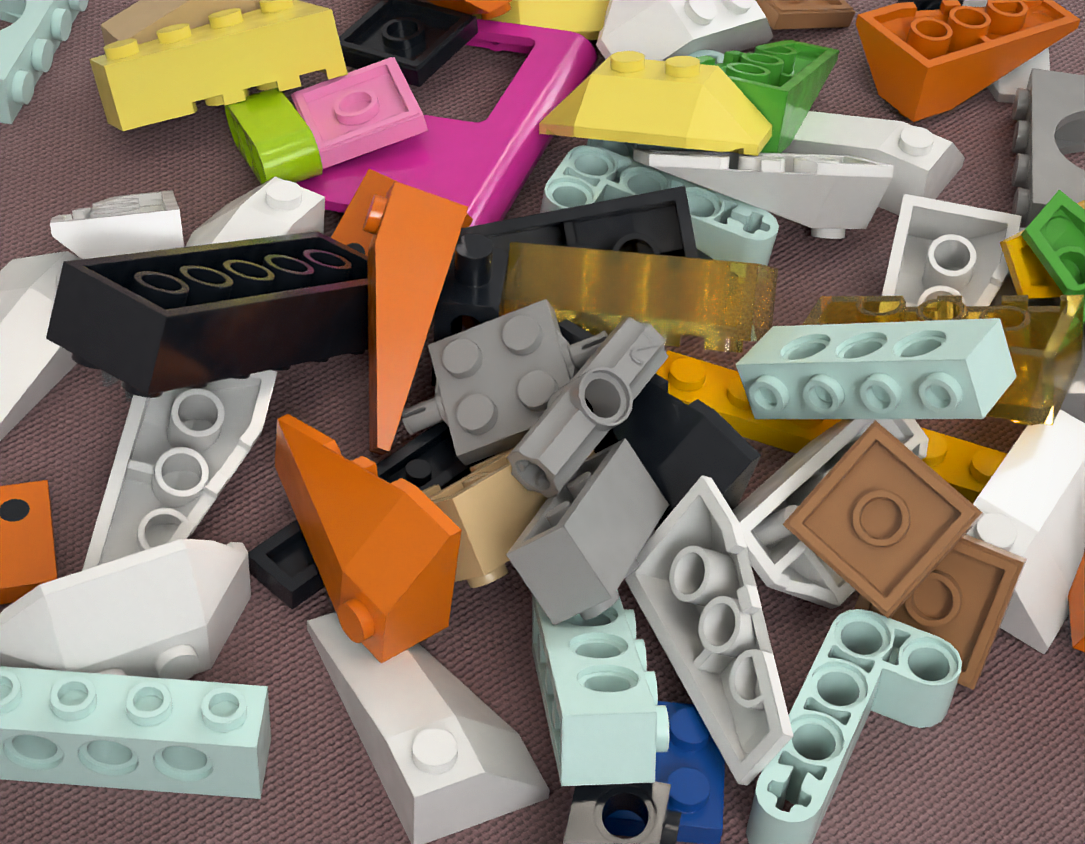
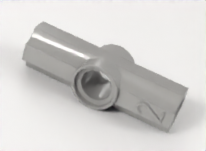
M627 317L618 323L572 380L551 395L546 411L507 456L512 466L511 474L527 490L536 491L547 498L557 495L608 431L628 418L632 410L633 400L669 357L664 347L666 339L650 323H641L631 317ZM585 399L591 404L594 413L588 408Z

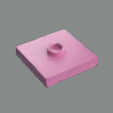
M395 57L387 58L351 71L348 75L332 78L290 94L295 109L313 133L323 169L428 131L424 115Z

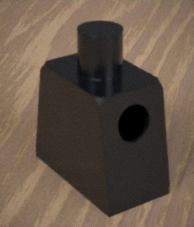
M466 234L458 238L435 309L434 342L462 332V315L474 317L482 324L508 313L510 254L504 249L493 248L492 241L484 235ZM432 364V386H436V375Z

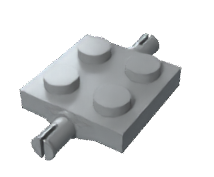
M544 299L428 345L436 375L435 397L404 408L401 415L404 426L408 433L412 435L417 431L444 421L450 429L456 456L465 466L514 448L546 411L551 395L572 380L579 369L582 368L608 337L606 331H602L600 334L570 345L561 334L553 307L547 299Z

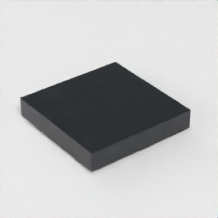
M381 0L339 36L345 65L360 69L387 58L395 57L407 83L420 87L478 33L477 18L470 14L418 0Z

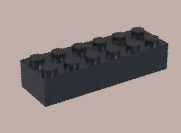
M315 231L64 261L46 339L71 352V358L76 363L88 368L101 369L121 380V386L129 393L147 398L160 397L163 392L185 387L204 388L209 382L228 378L247 379L252 373L272 369L285 371L290 369L291 365L305 362H327L330 357L344 354L361 355L365 353V350H368V256Z

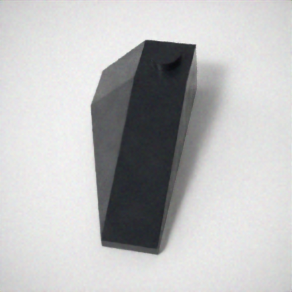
M685 186L461 228L459 238L466 234H481L492 241L493 248L504 249L510 254L509 299L531 302L547 299L553 305L640 317H652L707 306Z
M568 319L558 323L562 336L570 345L594 336ZM656 373L633 400L632 410L628 418L608 431L594 449L595 454L624 438L627 439L669 504L655 530L658 529L702 475L713 479L731 510L735 509L742 498L761 454L713 408L698 399L687 405L667 393L668 381ZM585 399L588 408L594 413L591 404Z

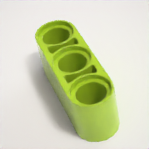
M278 88L248 95L245 97V101L224 105L227 122L235 145L261 184L275 176L296 183L322 175L321 157L311 129L282 91L279 92Z

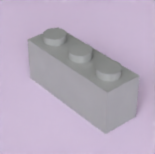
M624 438L588 457L562 490L545 501L506 555L553 625L561 623L577 614H580L584 620H588L603 613L618 600L619 594L616 590L623 579L638 567L639 563L636 558L645 543L656 531L655 527L669 504L627 439Z

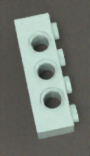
M1000 318L773 326L736 363L755 419H984L1017 377Z
M533 595L532 653L561 786L655 783L656 752H668L669 719L666 706L658 705L655 672L647 671L644 640L636 639L634 610L624 609L619 596L618 600L610 608L594 618L584 620L580 614H577L561 623L553 625Z
M0 666V780L261 799L271 743L268 686Z

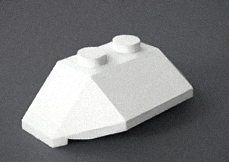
M610 0L604 26L599 33L596 46L605 60L616 52L636 51L644 54L647 60L666 61L670 57L688 56L698 50H714L723 54L726 51L747 50L768 43L773 38V34L767 17L756 0Z
M842 419L805 445L732 510L742 526L751 566L767 587L830 609L840 606L855 591L849 583L791 533L783 523L875 420L921 460L926 458L929 438L915 419Z
M181 538L40 584L0 613V666L188 680L193 675L212 668L251 598L248 551L244 544L240 542H230L225 545L212 540Z

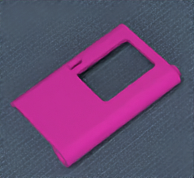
M477 19L478 33L465 45L489 48L493 51L504 50L529 54L486 120L482 122H469L424 115L428 131L325 168L322 175L296 183L300 187L325 196V210L345 213L368 169H371L400 183L468 206L467 213L473 219L470 227L503 221L554 136L539 134V123L592 73L597 63L595 48L584 36L571 31Z

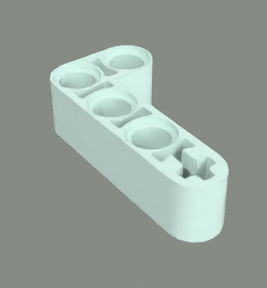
M594 145L577 146L568 152L546 183L540 213L685 186L696 248L739 275L738 283L742 284L760 281L765 276L779 228L776 218L766 210Z
M853 609L839 614L833 621L788 715L793 738L769 762L758 778L746 830L748 843H813L870 711L918 728L932 727L940 723L947 715L961 673L962 660L954 646L938 636L887 618L873 611ZM785 800L794 804L790 812L782 811Z

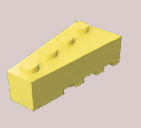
M260 0L261 9L244 14L241 13L240 8L222 10L208 16L210 24L190 29L188 23L164 27L156 31L158 37L156 40L138 45L136 39H125L104 46L105 55L89 60L108 124L121 131H126L194 114L197 111L196 101L205 100L207 106H226L245 101V97L249 95L248 88L256 86L258 90L278 88L279 92L301 87L299 75L315 71L326 73L328 79L348 75L332 9L300 0Z

